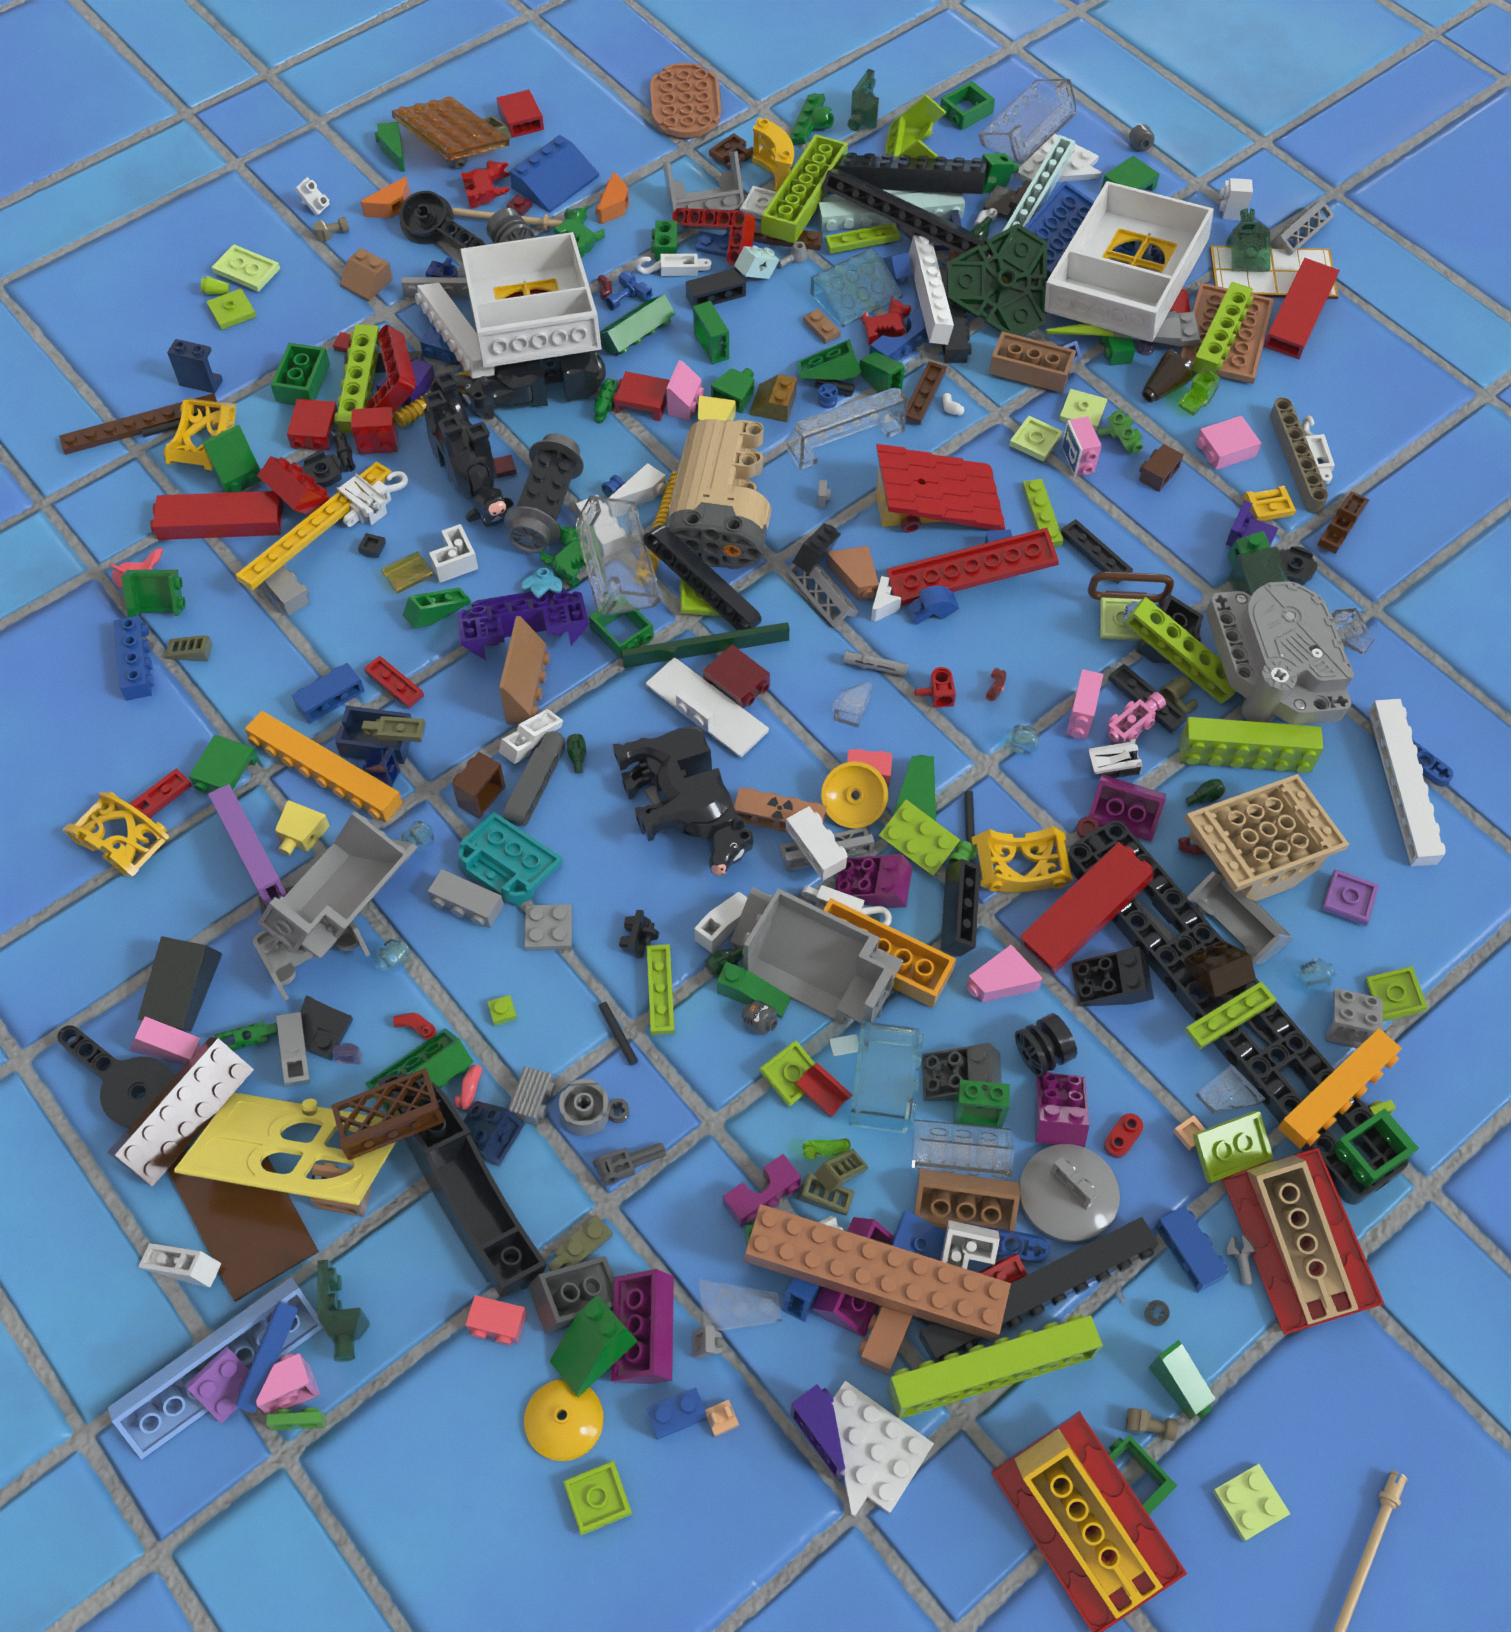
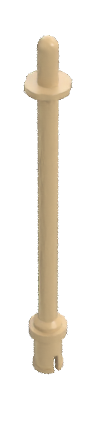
M452 208L454 216L489 220L495 214L493 212ZM545 214L544 218L521 216L527 224L543 226L544 231H547L549 227L560 226L563 222L562 220L549 219V214Z
M1390 1471L1384 1491L1379 1493L1378 1499L1380 1500L1381 1507L1333 1632H1346L1392 1510L1399 1508L1401 1505L1400 1496L1408 1478L1401 1474L1398 1483H1395L1399 1473L1397 1471Z

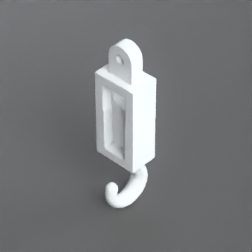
M660 254V260L647 268L642 267L641 264L643 262H650L651 258L641 257L635 264L639 273L650 274L661 269V276H698V271L711 269V261L709 259H698L697 254Z
M1308 415L1303 419L1302 429L1324 484H1329L1333 477L1332 471L1335 464L1325 435L1311 433L1309 425L1313 426L1314 420ZM1317 459H1322L1323 464H1318Z
M391 472L386 477L388 481L393 477H400L402 481L399 483L385 485L377 481L372 486L380 494L381 492L384 494L385 505L391 501V492L401 490L407 486L408 477L404 472ZM359 498L373 510L374 514L380 510V504L374 499L368 504L365 500ZM351 503V511L344 517L343 523L349 527L358 521L364 524L369 519V515Z
M821 885L819 890L805 886L801 893L803 897L815 901V906L824 910L831 898L867 916L880 913L885 917L883 924L887 926L892 921L891 913L887 908L882 906L864 907L865 900Z

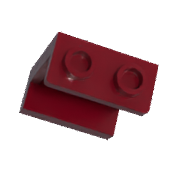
M733 644L703 670L704 680L711 685L713 683L735 699L743 709L746 706H750L760 693H765L770 686V673Z

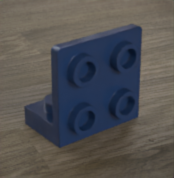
M476 1101L463 1120L470 1130V1135L479 1152L496 1166L501 1165L525 1125L509 1109Z

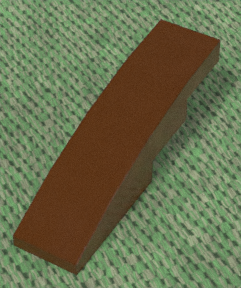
M1351 491L1329 523L1317 546L1336 554L1370 499Z

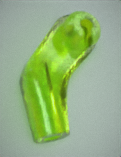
M847 1138L806 1141L802 1146L804 1150L803 1155L807 1159H814L816 1154L833 1157L849 1151L851 1143Z

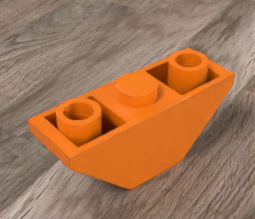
M612 173L610 180H607L606 190L601 194V202L596 206V215H598L600 224L625 215L629 205V189L616 173Z
M404 177L360 200L363 215L365 217L392 218L400 214L402 204L410 196L408 179Z

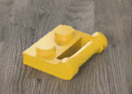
M1278 486L1272 490L1254 493L1248 491L1244 493V501L1253 503L1250 510L1253 512L1254 519L1259 521L1294 516L1296 512L1285 486Z

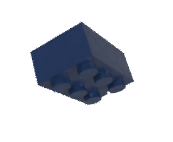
M346 706L341 721L343 726H340L335 741L340 756L405 764L410 746L409 741L374 739L373 736L364 735L362 724L363 721H376L381 716L412 718L411 714Z

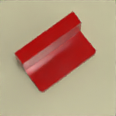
M818 1063L808 1067L794 1084L829 1117H832L841 1105L853 1096Z

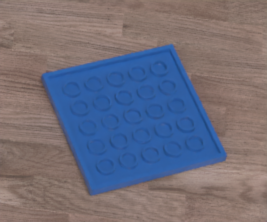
M1066 181L1058 187L1024 226V228L1047 241V277H1050L1094 203L1092 199ZM1126 242L1117 246L1112 251L1134 257L1142 242ZM1152 245L1148 246L1144 255L1148 252Z

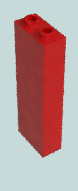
M1304 257L1268 332L1263 347L1300 359L1335 284L1339 269Z
M274 491L157 495L156 504H153L154 518L150 521L151 531L155 532L158 540L281 535L284 503L282 498Z
M1118 842L1020 936L1021 943L1050 971L1056 974L1153 880V868L1145 860L1140 861L1135 856L1136 853L1128 845L1123 846Z

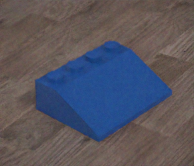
M558 135L509 171L511 188L549 213L599 177V172L578 148L561 135Z

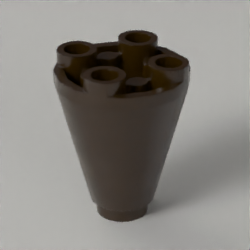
M1169 349L1161 357L1142 391L1144 399L1153 403L1192 381L1194 374L1191 368V360L1188 357L1183 358L1173 349Z

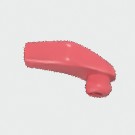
M472 1065L465 1074L462 1081V1095H457L454 1099L456 1108L468 1110L471 1107L483 1071L480 1065Z

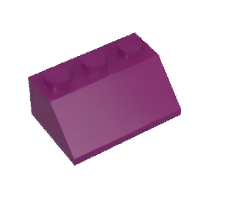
M1102 774L1088 817L1094 818L1101 826L1111 821H1120L1127 826L1134 836L1152 841L1166 800V794Z

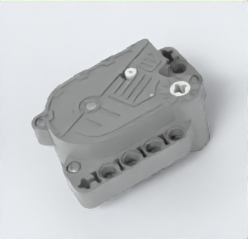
M1285 581L1267 583L1258 588L1252 596L1243 591L1219 592L1212 596L1205 610L1206 617L1229 685L1245 698L1241 712L1246 720L1272 723L1277 716L1291 725L1337 722L1344 717L1351 706L1347 687L1354 677V672L1346 657L1334 619L1325 601L1317 593L1301 586V584Z

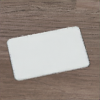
M857 1034L829 1040L833 1056L861 1051Z

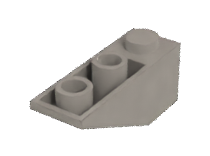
M301 1012L277 1015L276 1020L285 1087L309 1084L310 1076Z

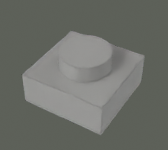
M819 480L817 509H825L826 501H830L831 489H827V480Z

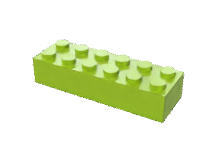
M1188 717L1179 739L1180 762L1191 765L1208 764L1210 766L1221 765L1233 768L1248 767L1257 770L1274 769L1277 771L1288 770L1306 773L1312 772L1323 751L1322 727Z

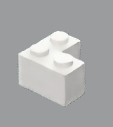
M1235 178L1225 180L1224 187L1220 188L1219 199H1221L1219 211L1222 212V219L1245 220L1253 194L1252 180Z
M461 524L442 530L445 547L429 552L432 567L439 582L441 583L477 570L476 554Z
M948 1220L940 1261L967 1269L969 1259L995 1265L1000 1240L999 1231Z

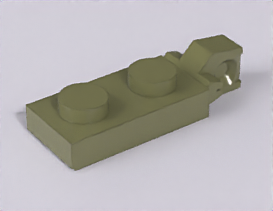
M381 716L376 721H363L362 730L364 735L373 736L374 739L422 742L426 722L424 719Z
M595 1215L554 1253L556 1258L548 1265L549 1270L553 1271L584 1262L613 1236V1232Z

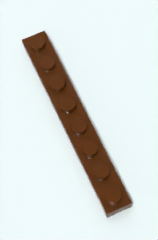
M215 393L195 398L217 402ZM183 402L59 435L63 451L67 455L142 434L141 430L179 420L181 419L180 408ZM194 405V415L198 414L199 409L203 417L206 416L205 406ZM209 407L211 413L220 410V408Z

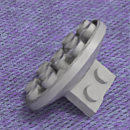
M1058 1144L1039 1151L1026 1164L1019 1182L1020 1204L1027 1219L1042 1234L1060 1242L1080 1243L1099 1236L1110 1226L1118 1211L1120 1192L1112 1169L1099 1155L1082 1146Z

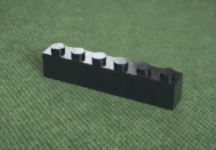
M939 267L947 296V267ZM947 300L954 326L948 345L942 344L944 363H967L968 355H971L972 349L971 343H968L970 332L969 329H966L968 317L964 315L966 311L963 308Z

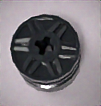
M1054 1013L1037 1020L1036 1026L1030 1024L1025 1029L1023 1028L1015 1032V1043L1027 1067L1037 1076H1043L1047 1071L1054 1070L1056 1063L1063 1065L1077 1056V1046L1069 1028Z

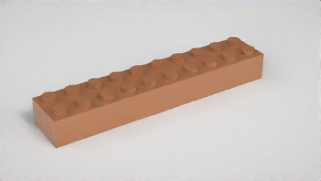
M762 1204L759 1206L743 1258V1262L992 1341L1000 1334L1011 1283Z

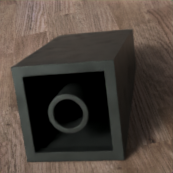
M161 936L137 1020L143 1021L144 1017H148L181 1031L191 1032L222 953L207 945Z

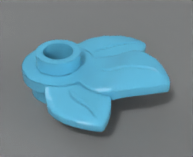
M549 568L536 570L534 575L527 577L522 582L521 586L522 590L531 589L536 598H540L547 590L561 593L563 587L561 579L554 576V572Z

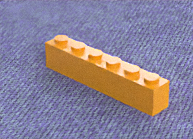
M1378 1028L1283 1119L1278 1129L1299 1149L1306 1143L1311 1146L1321 1136L1318 1132L1322 1128L1328 1130L1335 1123L1336 1119L1334 1116L1338 1112L1343 1115L1353 1105L1350 1100L1354 1097L1357 1099L1361 1098L1368 1090L1366 1085L1370 1081L1375 1084L1384 1075L1381 1070L1384 1067L1390 1069L1399 1060L1396 1055L1402 1048Z

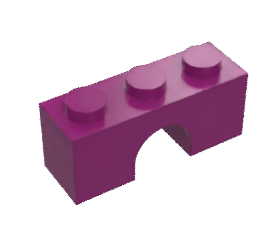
M784 1154L763 1167V1177L769 1183V1187L765 1191L760 1193L752 1192L742 1182L723 1196V1205L740 1228L745 1224L749 1225L755 1221L760 1204L775 1208L780 1203V1199L786 1195L790 1197L800 1189L801 1176Z

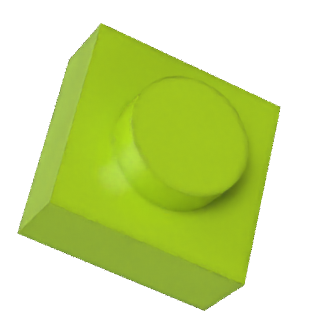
M510 995L487 1002L494 1026L517 1019Z
M1378 1100L1368 1105L1373 1115H1376L1384 1108L1391 1115L1396 1109L1392 1100L1383 1103L1381 1100Z

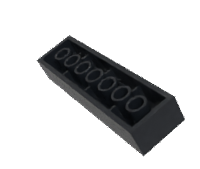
M850 152L843 156L839 170L882 190L983 194L986 182L987 161H983L981 158H973L972 160H965L962 157L947 159L943 156L936 157V159L929 158L928 156L911 158L910 155L893 157L891 154L875 156L872 153L857 155V153Z

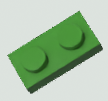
M303 1408L302 1412L292 1413L290 1409H278L275 1411V1414H267L266 1426L272 1431L326 1428V1416L318 1408Z

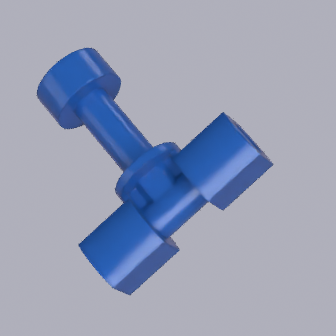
M623 271L618 277L619 283L624 286V289L616 295L611 293L606 296L605 303L610 310H615L620 306V301L628 295L630 297L637 295L642 300L647 301L653 296L652 288L644 282H636L634 275L628 271Z

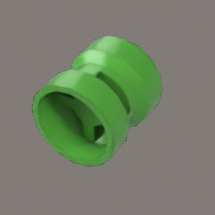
M959 841L955 847V852L949 856L948 863L951 866L961 858L967 861L974 860L978 850L967 841Z

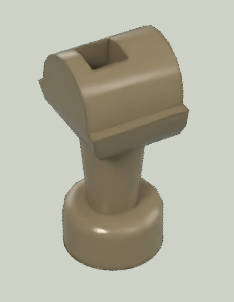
M341 217L338 218L337 223L326 224L324 221L319 220L313 224V229L317 241L327 242L332 237L331 233L339 230L343 233L348 232L349 226L346 218Z
M1128 1408L1125 1429L1127 1433L1140 1435L1145 1431L1162 1433L1164 1439L1175 1441L1178 1429L1177 1419L1166 1418L1162 1422L1150 1418L1151 1413L1147 1410Z

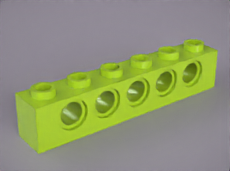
M1231 281L1197 352L1192 371L1214 377L1217 370L1221 371L1224 363L1222 358H1227L1230 351L1228 345H1233L1236 338L1234 333L1239 332L1242 325L1240 320L1244 321L1248 312L1246 307L1250 308L1254 299L1251 296L1253 288Z
M355 324L354 332H351V348L347 350L348 363L344 365L345 379L341 381L342 394L338 397L339 409L334 416L335 424L338 425L340 432L352 433V409H365L370 400L380 349L378 339L380 330L378 325Z
M1147 597L1135 605L1123 622L1220 704H1223L1235 694L1236 691L1230 687L1222 661L1218 656L1212 653L1204 644L1194 638L1186 629L1181 627Z

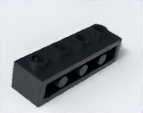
M962 858L946 868L940 948L941 951L958 957L976 948L980 865Z

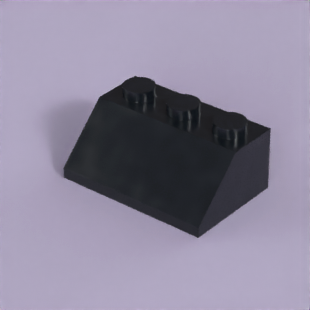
M1168 594L1156 606L1195 638L1204 616L1171 594ZM1141 639L1136 652L1154 663L1172 664L1145 640Z

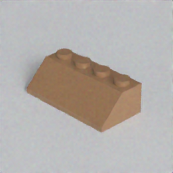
M1002 331L991 358L989 374L1063 393L1076 350Z
M919 1168L914 1214L944 1231L947 1229L948 1220L1015 1231L1020 1200L1019 1182ZM1009 1238L1006 1241H1013V1238Z

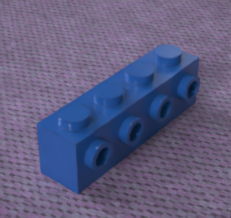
M140 616L114 620L120 690L126 701L152 696L151 687L155 686L152 674H150L153 665L151 658L148 657L151 647L146 639V636L149 635L147 623H143Z

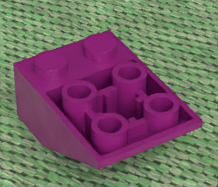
M903 854L847 858L846 868L838 872L835 890L865 900L864 905L882 906L885 908L906 907L913 867Z
M1050 1072L1043 1076L1036 1075V1142L1056 1145L1073 1144L1085 1147L1089 1130L1085 1077Z

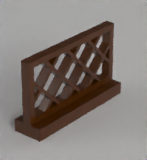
M427 1068L331 1105L340 1137V1146L348 1160L445 1122ZM422 1078L425 1079L420 1090L411 1087L415 1081ZM401 1089L396 1099L388 1097L391 1090ZM408 1092L416 1094L411 1104L402 1101ZM422 1097L431 1099V1103L421 1107L417 1106ZM368 1099H378L373 1108L364 1106ZM384 1101L392 1104L387 1113L378 1111ZM399 1106L407 1109L405 1113L393 1116ZM348 1107L354 1108L348 1118L340 1116L339 1111ZM360 1111L369 1113L363 1123L355 1121ZM374 1116L383 1118L381 1123L373 1126L369 1125ZM351 1125L359 1128L357 1132L346 1136V1132Z

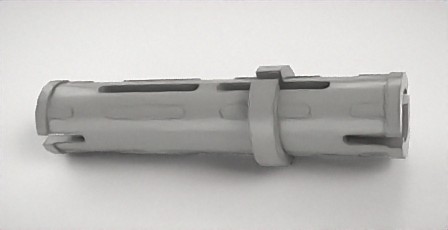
M848 650L845 652L843 661L844 664L860 666L864 670L869 668L906 677L908 663L870 656L866 652L865 654H860Z

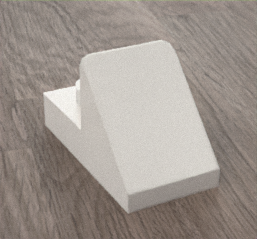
M881 576L872 608L871 621L873 622L900 610L901 597L891 595L892 587L889 586L888 577Z

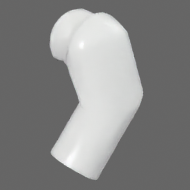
M990 208L989 210L981 211L977 216L974 226L984 221L987 216L991 217L993 221L998 214L997 210Z
M943 394L944 411L951 415H963L964 407L952 401L951 394Z

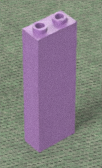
M230 784L208 795L267 908L268 904L275 897L277 899L281 896L284 897L286 892Z

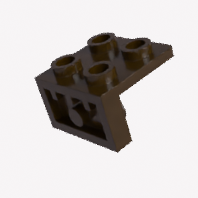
M1025 180L1023 185L1018 187L1017 191L997 185L984 204L983 210L994 208L997 210V215L1010 219L1032 181Z

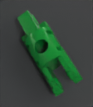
M607 378L599 390L594 403V419L598 424L603 423L612 408L613 395L617 393V380Z
M264 1021L214 1035L215 1038L220 1040L234 1036L236 1043L227 1046L232 1051L268 1042L269 1036L278 1034L277 1023L264 1025ZM250 1032L251 1038L245 1040V1035Z

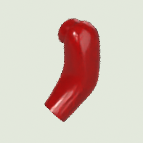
M412 1012L393 1016L395 1028L411 1027L424 1039H431L435 1036L436 1029L434 1025L418 1013Z

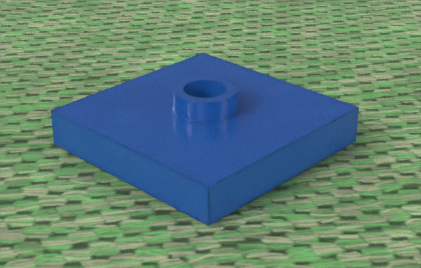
M905 1210L901 1215L890 1245L940 1260L946 1231Z

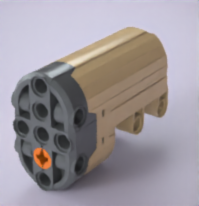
M705 419L694 423L687 433L665 526L708 566H727L730 569H738L755 564L763 555L772 509L768 500L757 492L756 484L749 481L750 478L760 475L763 471V455L761 452L753 449L763 444L764 429L762 424L758 422Z

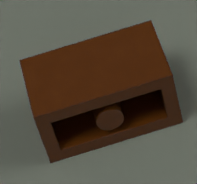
M1163 443L1158 450L1155 449L1152 452L1150 460L1148 462L1144 461L1141 465L1139 481L1160 492L1180 468L1184 454Z

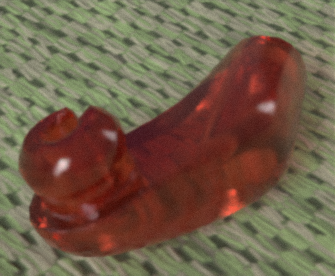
M995 668L992 671L991 677L995 681L986 694L987 700L995 701L1000 696L1006 680L1005 670L1001 671L999 668Z

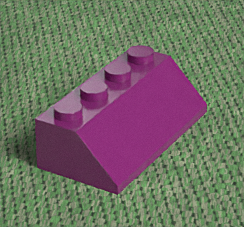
M853 1217L847 1232L888 1245L891 1244L893 1235L875 1219ZM821 1287L812 1309L827 1321L861 1337H865L878 1304Z
M652 1269L614 1277L613 1312L637 1339V1342L611 1366V1382L655 1384L672 1381L674 1276L658 1269Z

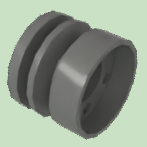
M503 208L497 211L487 223V235L494 244L535 238L532 229L517 210L513 208Z

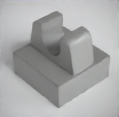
M703 1326L692 1332L693 1358L703 1359L722 1352V1348L715 1347V1340L722 1338V1334L714 1331L713 1326Z

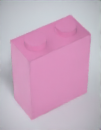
M1242 415L1200 429L1196 440L1198 448L1203 451L1207 461L1212 464L1215 470L1257 457L1261 446L1260 440Z
M1082 669L1066 735L1076 739L1087 740L1097 706L1103 674Z

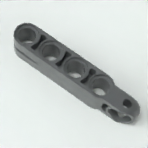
M548 732L543 737L539 747L534 750L503 812L504 819L523 826L528 824L564 752L565 741L559 732Z

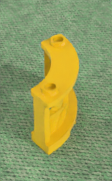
M758 118L753 126L752 164L761 166L769 173L772 172L775 181L774 191L777 192L791 171L790 167H792L794 161V146L788 134L781 127L768 119Z
M192 398L184 399L180 408L181 419L174 438L164 448L166 464L171 465L174 462L204 465V470L212 471L203 444L196 448L190 438L206 426L211 437L234 427L236 404ZM194 405L205 406L206 416L203 417L199 409L198 415L193 416ZM209 407L221 408V410L211 413ZM212 423L214 428L218 426L217 430H212Z
M100 792L98 794L100 799L74 824L68 823L62 831L78 846H83L91 851L95 849L100 850L104 853L102 855L103 859L114 866L125 877H133L139 871L138 869L170 836L166 833L167 829L161 823H154L142 812L120 799L113 792ZM114 819L126 820L127 838L115 835L104 841L102 840L105 835L104 822ZM98 825L99 830L96 833H92L93 831L97 830L95 826ZM146 832L151 833L157 838L148 849L137 843V840L141 843H149L148 838L143 837V834ZM116 843L121 845L118 849L113 848ZM136 850L143 853L137 859V861L134 864H132Z
M1054 826L1036 832L1025 833L1023 838H1014L1013 834L1001 833L992 829L971 837L973 846L977 847L983 879L980 880V886L988 888L992 892H1033L1050 888L1060 889L1065 887L1067 883L1074 881L1065 846V833ZM1056 845L1058 854H1051L1053 846ZM1038 850V852L1036 853V855H1034V854H1032V853L1030 852V851ZM1021 852L1029 861L1038 863L1027 875H1020L1006 864L1012 861L1015 853ZM1059 861L1061 870L1049 874L1048 871L1055 870L1057 866L1047 862Z

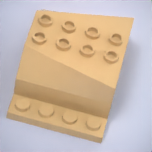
M1298 774L1187 813L1184 818L1192 830L1189 838L1213 860L1234 892L1241 890L1246 898L1255 902L1293 888L1317 871L1328 856L1344 851L1350 845Z

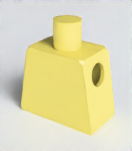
M699 395L698 421L705 419L734 420L736 401Z
M288 800L275 829L279 841L282 842L278 851L288 857L295 848L304 852L309 851L330 826L326 815Z

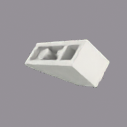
M647 463L607 499L609 513L613 514L654 500L658 495L663 494L666 489V475Z
M149 1243L138 1267L189 1284L211 1288L221 1263L201 1251Z

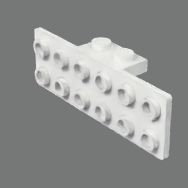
M676 658L669 661L646 682V686L740 758L769 732V728Z

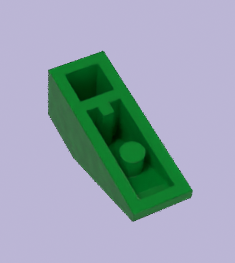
M399 123L377 124L378 131L375 132L376 143H380L381 150L401 172H405Z
M460 587L412 595L408 597L402 616L413 629L431 626L467 606L471 600Z
M728 962L725 963L717 980V994L746 1005L749 1002L761 1000L774 1007L779 1018H783L791 1000V996L757 975Z

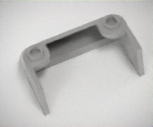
M738 151L729 152L732 171L721 174L719 178L720 188L685 193V187L681 181L672 179L670 162H662L666 189L673 212L677 208L719 210L741 208L744 202Z
M1212 871L1187 897L1189 901L1197 903L1195 907L1202 914L1206 915L1208 913L1213 915L1245 946L1244 949L1251 955L1253 964L1262 965L1293 939L1290 933L1258 902L1246 898L1241 890L1234 892L1222 873Z
M354 922L330 947L332 948L336 945L341 951H351L360 946L366 957L370 955ZM264 930L254 937L253 944L285 1001L289 998L283 986L291 983L295 978L296 970L294 967L313 958V955L306 951L303 955L288 952L287 947L282 946L278 949L271 948L276 938Z

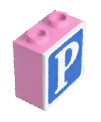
M1089 417L1067 420L1062 450L1074 477L1095 473L1102 445Z

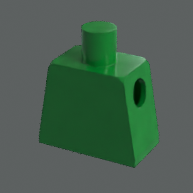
M1005 153L983 154V161H987L986 182L983 194L993 191L997 185L1007 186L1011 175L1019 171L1018 163L1013 162Z
M733 368L729 369L711 384V397L736 401V411L743 413L754 394L753 371L749 368H745L742 372Z
M1261 531L1236 540L1227 556L1234 573L1272 561V549L1265 532Z

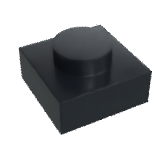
M365 533L358 547L359 553L379 558L386 544L385 537Z

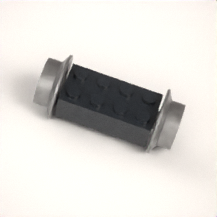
M548 434L541 441L531 446L529 458L532 462V467L518 505L510 509L504 517L509 541L516 548L528 553L545 551L548 545L554 544L559 539L558 516L571 480L579 477L584 469L578 444L562 434Z

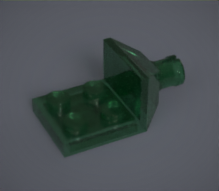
M868 69L852 91L851 118H849L847 123L852 131H858L861 125L874 129L877 127L879 98L875 97L873 93L876 83L874 70Z
M1248 208L1240 211L1241 222L1232 230L1226 240V245H1231L1232 271L1269 272L1271 269L1270 229L1262 223L1254 221L1255 210L1250 208V213H1248Z
M328 1259L318 1260V1319L334 1343V1361L346 1362L354 1360V1342L363 1336L370 1326V1321L360 1307L342 1310V1302L338 1300V1291L342 1290L341 1275H338L336 1267H333Z

